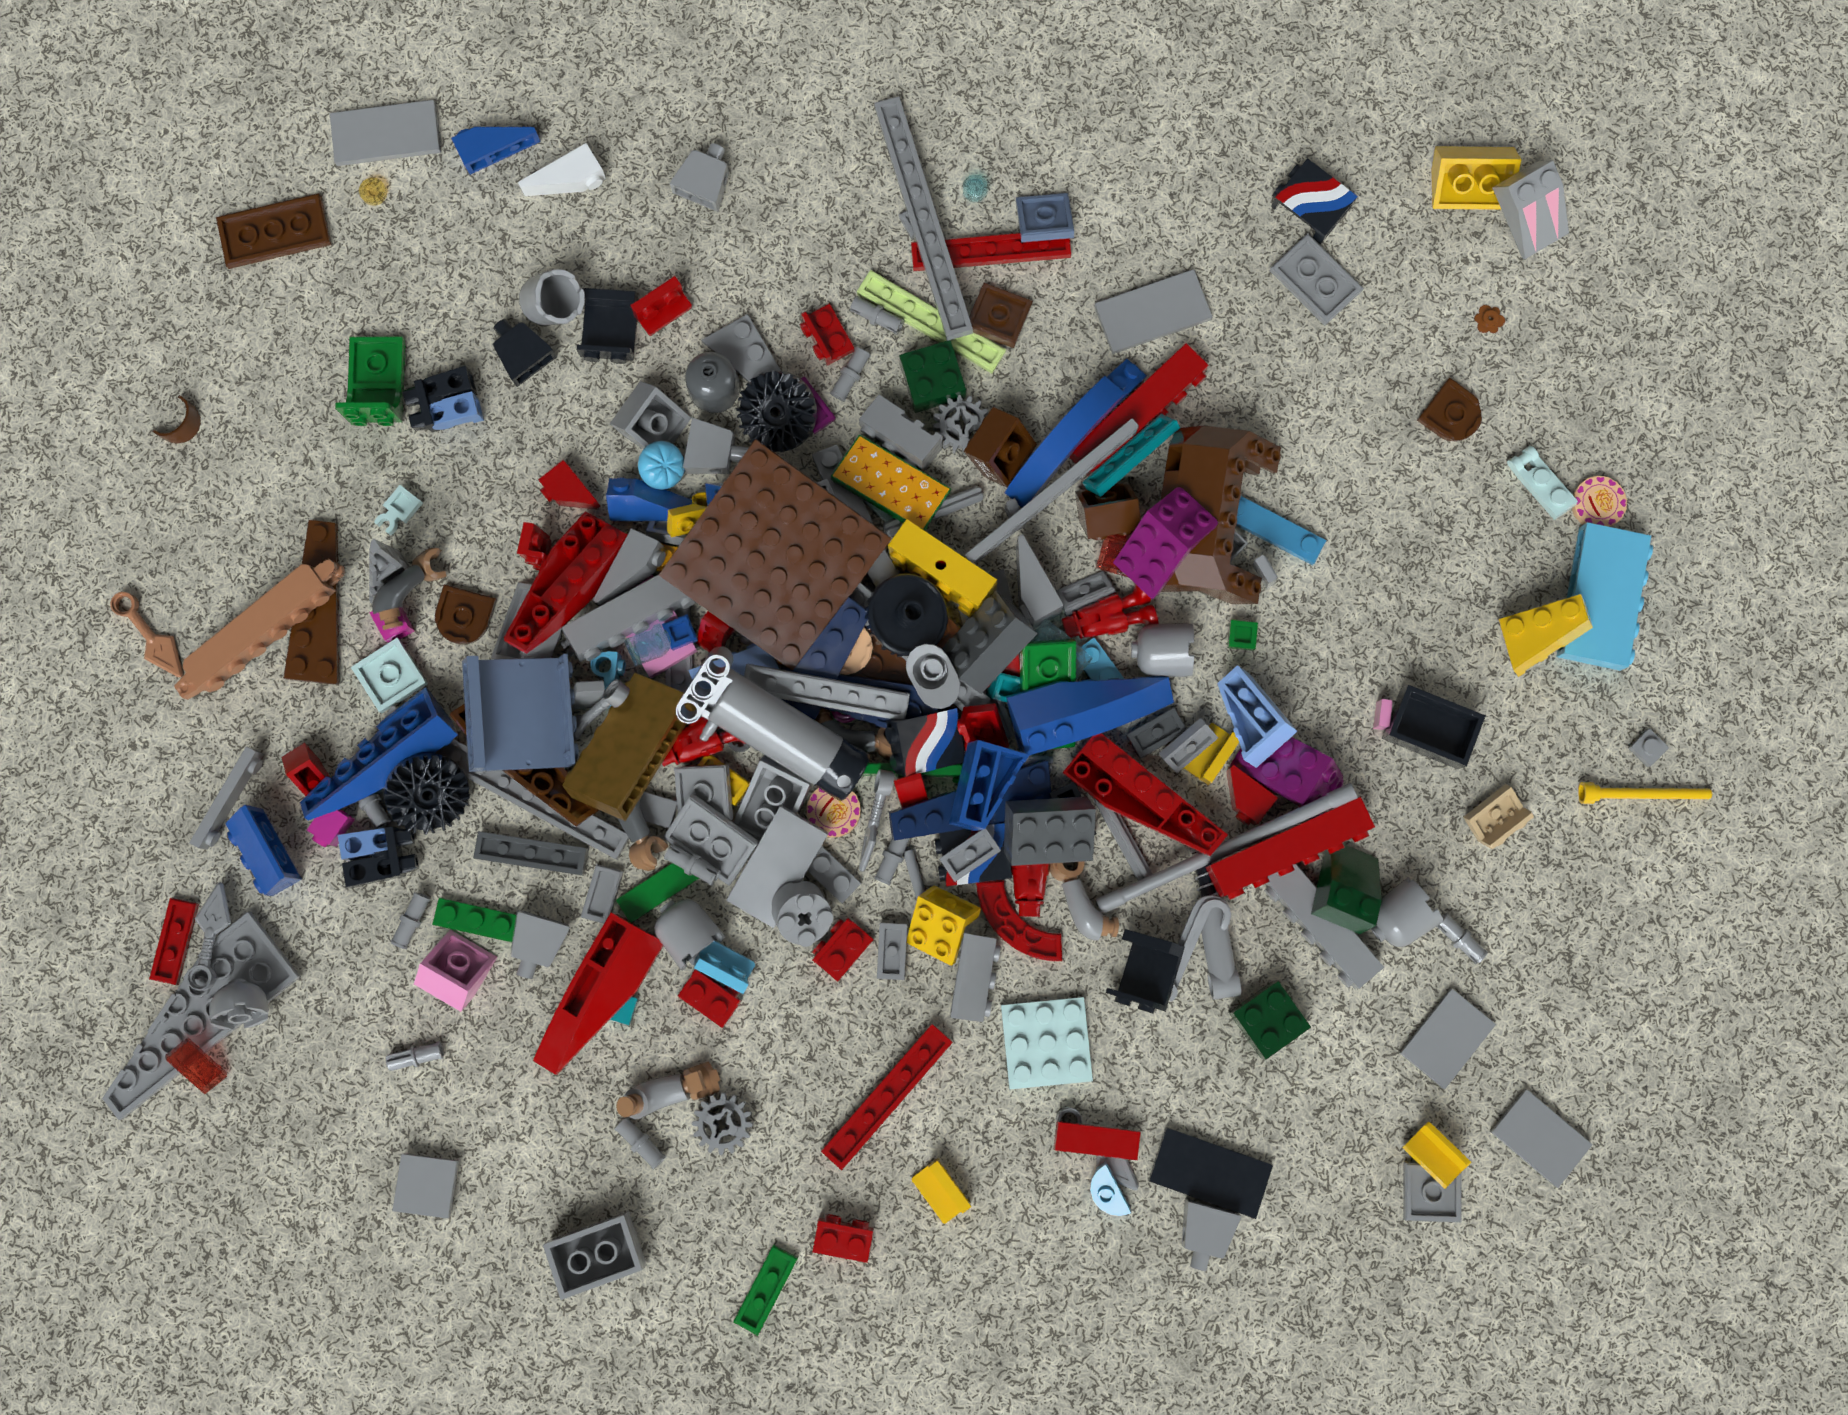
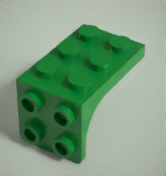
M349 337L346 402L335 403V409L351 425L367 426V423H377L381 426H393L394 423H403L404 397L402 392L404 391L405 339L403 337Z

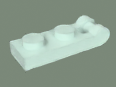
M1528 446L1519 457L1514 456L1507 461L1508 466L1554 520L1577 504V499L1542 461L1534 447ZM1528 462L1533 468L1530 471L1524 468V465Z

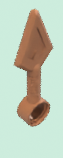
M127 592L115 594L111 599L110 607L115 614L128 617L145 638L144 659L179 678L183 677V670L174 636L158 635L152 631L137 612L139 601L134 595ZM128 597L131 600V608L126 612H122L119 609V602L121 599Z

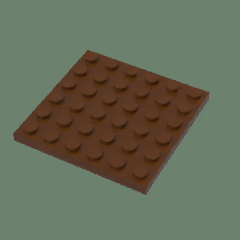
M755 439L662 569L659 576L793 671L844 602L853 593L892 538Z

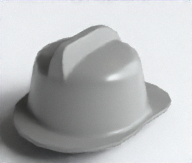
M930 644L918 646L911 651L906 661V670L919 697L926 705L932 708L942 709L949 707L956 701L960 693L961 684L946 653L941 648Z

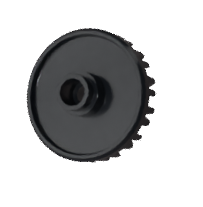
M770 371L759 374V376L752 378L751 382L746 384V389L740 392L742 397L738 398L740 406L736 408V411L740 412L737 418H741L742 422L739 427L744 428L743 434L751 438L749 440L750 443L757 439L773 452L781 453L797 448L809 438L816 424L817 406L813 393L803 380L789 372ZM777 408L780 410V415L777 414Z
M914 574L892 576L879 584L867 600L869 604L865 609V612H867L865 619H868L869 623L867 629L871 630L869 635L870 637L874 636L877 640L876 644H881V649L889 650L891 655L897 654V657L909 656L910 652L918 646L924 644L936 646L945 634L948 624V609L944 597L934 584L921 576ZM905 611L909 612L910 619L906 616Z
M423 753L408 757L394 767L385 783L384 799L387 811L391 814L394 822L397 821L399 826L401 824L404 825L408 832L413 829L414 833H417V830H423L424 834L427 835L429 830L434 834L435 829L440 827L445 831V825L452 827L454 819L458 821L461 819L460 814L464 815L465 805H469L470 788L464 771L455 761L440 754Z

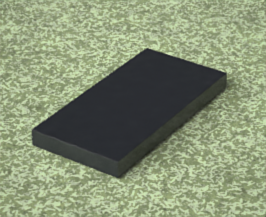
M1165 1127L1148 1181L1256 1219L1273 1165Z

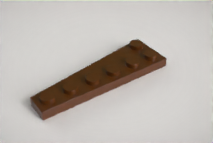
M309 520L302 564L315 568L320 563H323V561L329 559L338 563V524ZM339 582L333 586L336 592L329 596V600L325 604L317 606L308 614L304 621L291 627L284 679L339 686Z

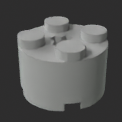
M811 882L787 883L775 893L772 899L773 920L781 935L791 943L803 947L811 946L826 934L833 922L830 905L821 890Z

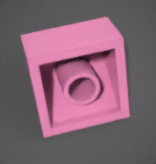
M449 930L420 963L414 985L462 1012L477 993L497 956L456 932Z

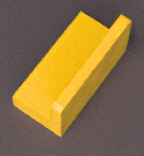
M1211 723L1209 728L1216 734L1218 739L1183 768L1207 785L1214 781L1239 744V740L1234 732L1229 734L1214 723Z
M1429 1121L1402 1147L1444 1189L1471 1164V1161Z
M938 1158L912 1177V1182L942 1223L946 1224L960 1212L963 1214L971 1208V1203Z

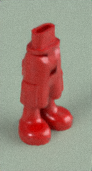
M1136 584L1134 585V590L1125 597L1120 598L1116 593L1102 597L1096 603L1085 606L1076 612L1073 611L1072 616L1061 619L1067 639L1077 636L1083 639V636L1089 638L1104 634L1115 635L1127 632L1129 625L1144 624L1146 626L1149 624H1159L1153 605L1145 606L1132 613H1123V609L1151 602V598Z
M701 717L682 730L662 765L665 767L674 762L676 765L702 756H711L723 751L724 744L740 741L743 744L746 743L726 731L718 734L717 730L720 727H717L707 741H702L700 735L708 720Z
M1050 864L1011 866L1016 899L1015 904H1019V916L1040 917V904H1044V901L1040 900H1044Z

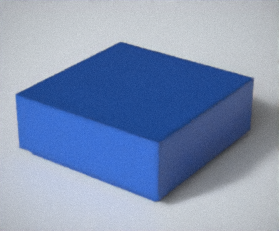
M688 615L662 624L673 651L698 641Z

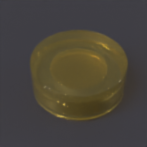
M368 178L361 183L359 194L366 204L376 206L386 199L387 189L381 180Z

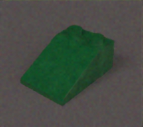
M1345 844L1344 848L1329 854L1328 850H1325L1311 914L1358 934H1362L1377 926L1382 902L1378 858Z

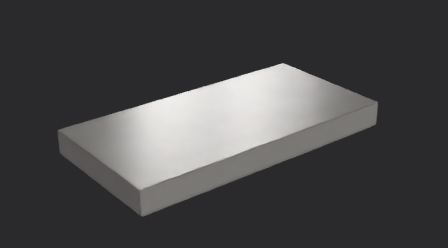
M434 100L329 113L334 163L337 166L441 153L436 103Z
M1194 269L1100 301L1094 305L1112 354L1208 322L1213 318Z
M781 805L726 901L774 928L776 924L772 917L771 904L775 893L787 883H799L802 881L829 833Z

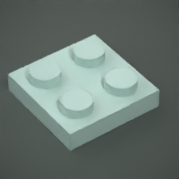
M395 638L351 667L380 713H384L391 706H395L428 684L399 638Z

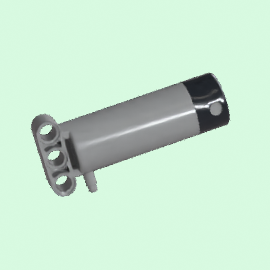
M714 648L683 693L676 707L678 719L684 723H694L702 716L708 720L700 735L702 741H707L717 727H720L839 801L845 800L862 777L869 763L870 755L731 669L733 655L728 648ZM720 658L725 662L726 666L718 667L713 663L712 659ZM698 682H708L711 686V689L701 688ZM691 703L697 710L689 711L685 708L684 704Z

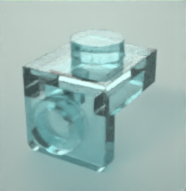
M660 624L654 625L651 630L627 638L624 641L635 666L665 656L671 648L670 636L666 630L662 629Z

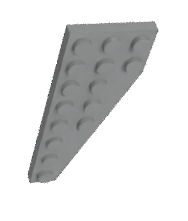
M247 912L215 938L210 967L216 973L215 985L206 991L192 989L187 983V971L183 977L184 980L176 992L170 996L148 1029V1034L142 1043L137 1045L133 1051V1056L125 1068L121 1069L102 1099L118 1120L126 1118L242 1025L234 1024L233 1030L220 1029L211 1025L209 1016L210 1002L217 990L229 984L231 980L244 979L246 982L260 987L269 1003L301 977L252 912ZM199 953V955H198L199 958L197 959V961L195 962V964L193 965V967L196 966V965H198L199 959H200V955H201L200 953ZM205 970L198 971L195 976L196 984L202 986L208 981V974Z

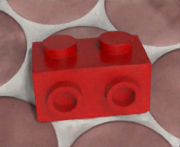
M995 703L963 707L962 716L958 719L957 727L959 734L963 735L965 739V751L967 744L976 740L1009 749V742Z

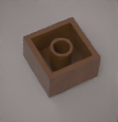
M993 407L983 419L973 438L968 441L964 453L984 477L1008 488L1033 452L1037 443L1017 417Z
M1128 481L1116 483L1101 497L1087 489L1075 491L1079 523L1088 539L1103 540L1108 535L1114 534L1130 535L1141 521L1138 497Z

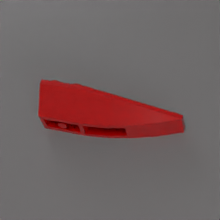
M585 511L551 548L505 634L504 641L527 654L568 623L595 597L628 534Z
M1102 733L1092 736L1063 771L1064 775L1105 808L1209 857L1228 836L1227 833Z
M611 912L560 1001L533 1061L553 1074L558 1075L638 991L663 948L660 940L627 919Z

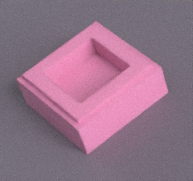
M1381 699L1376 702L1373 729L1384 730L1390 726L1392 700Z

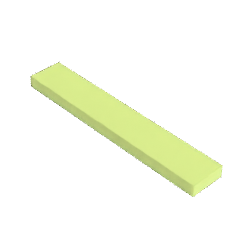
M872 270L869 271L857 290V295L876 306H883L885 311L903 318L905 323L937 342L947 341L938 310ZM974 333L951 340L954 352L992 374L1006 353V349Z

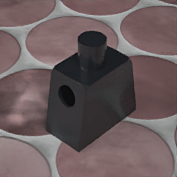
M502 319L494 325L493 329L500 338L494 341L492 345L516 387L557 358L553 349L525 323L520 322L512 327L506 319Z

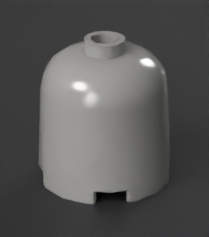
M554 269L535 275L522 285L519 293V305L523 314L536 324H567L577 315L581 314L585 303L584 290L580 289L573 274L565 270Z
M1165 623L1144 626L1138 633L1137 642L1131 643V658H1137L1138 667L1146 675L1168 677L1193 676L1194 655H1189L1190 643H1194L1193 624Z
M1407 877L1382 897L1377 926L1371 928V930L1380 942L1386 940L1393 946L1405 947L1441 924L1443 918L1438 909L1432 912L1426 903L1430 899L1429 896L1414 880H1410Z
M689 899L681 900L677 903L671 900L660 909L662 914L655 924L657 938L682 971L686 969L687 962L694 965L697 954L714 942V940L717 939L719 942H722L725 938L723 932L702 907Z

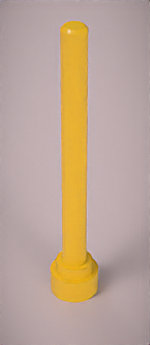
M1580 782L1578 786V796L1581 804H1594L1595 801L1600 799H1711L1713 795L1710 788H1600L1594 782Z

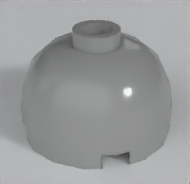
M244 979L231 980L229 984L217 990L210 1002L209 1008L211 1025L227 1030H233L234 1024L244 1023V1028L260 1025L267 1021L269 1012L267 997L263 990L252 983L246 982Z

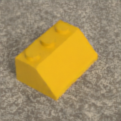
M1435 146L1431 168L1432 208L1502 210L1492 187L1519 172L1522 159L1515 147Z

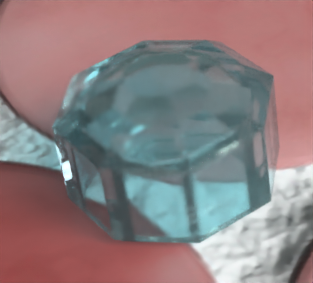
M969 175L964 180L963 196L969 202H981L987 196V181L982 176Z

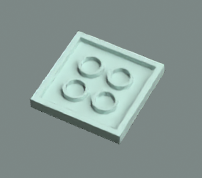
M1084 997L1001 1005L1009 1089L1093 1081Z

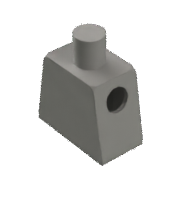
M711 143L706 154L697 150L691 151L670 182L673 194L718 212L729 176L728 165L721 161L725 149L720 145Z
M692 418L683 468L686 474H729L731 461L740 462L749 448L734 445L735 435L731 430Z
M517 909L510 953L511 957L521 960L516 975L533 979L537 964L550 967L570 926L563 922Z
M1185 1199L1182 1246L1193 1251L1190 1267L1207 1271L1210 1256L1221 1259L1225 1257L1240 1222L1241 1215L1233 1211Z

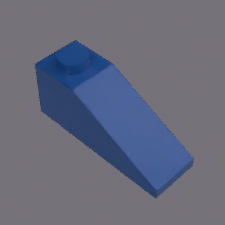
M473 127L471 129H463L451 138L470 175L541 142L534 127Z
M609 478L606 499L610 521H667L669 509L692 504L691 499L667 490L654 489L639 479Z

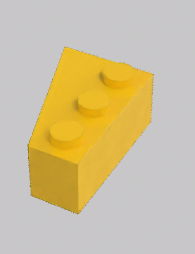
M1581 594L1499 619L1512 668L1518 677L1526 673V670L1538 662L1547 659L1550 654L1559 648L1565 647L1593 628L1586 603Z

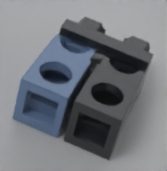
M466 366L436 374L423 380H415L414 387L402 392L408 407L420 405L421 412L409 415L410 425L415 431L428 429L433 433L468 422L484 421L479 398L476 396L478 394L473 374Z
M392 826L338 835L341 860L349 861L342 863L346 888L353 889L368 884L406 877V873L419 869L416 854L403 856L401 846L415 844L412 829L408 832L406 829ZM371 856V858H365V859L356 860V859H359V858Z

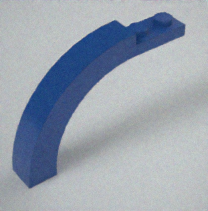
M1126 359L1107 377L1104 376L1050 432L1004 493L1011 499L1015 498L1021 508L1038 496L1090 432L1134 391L1147 375Z

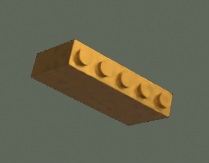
M634 673L630 681L625 684L630 689L625 701L618 707L611 705L605 720L595 730L594 737L587 748L582 750L578 762L568 772L562 785L571 798L624 821L631 814L679 734L687 724L680 721L676 715V707L684 692L637 673ZM684 704L687 710L695 711L696 707L693 704Z

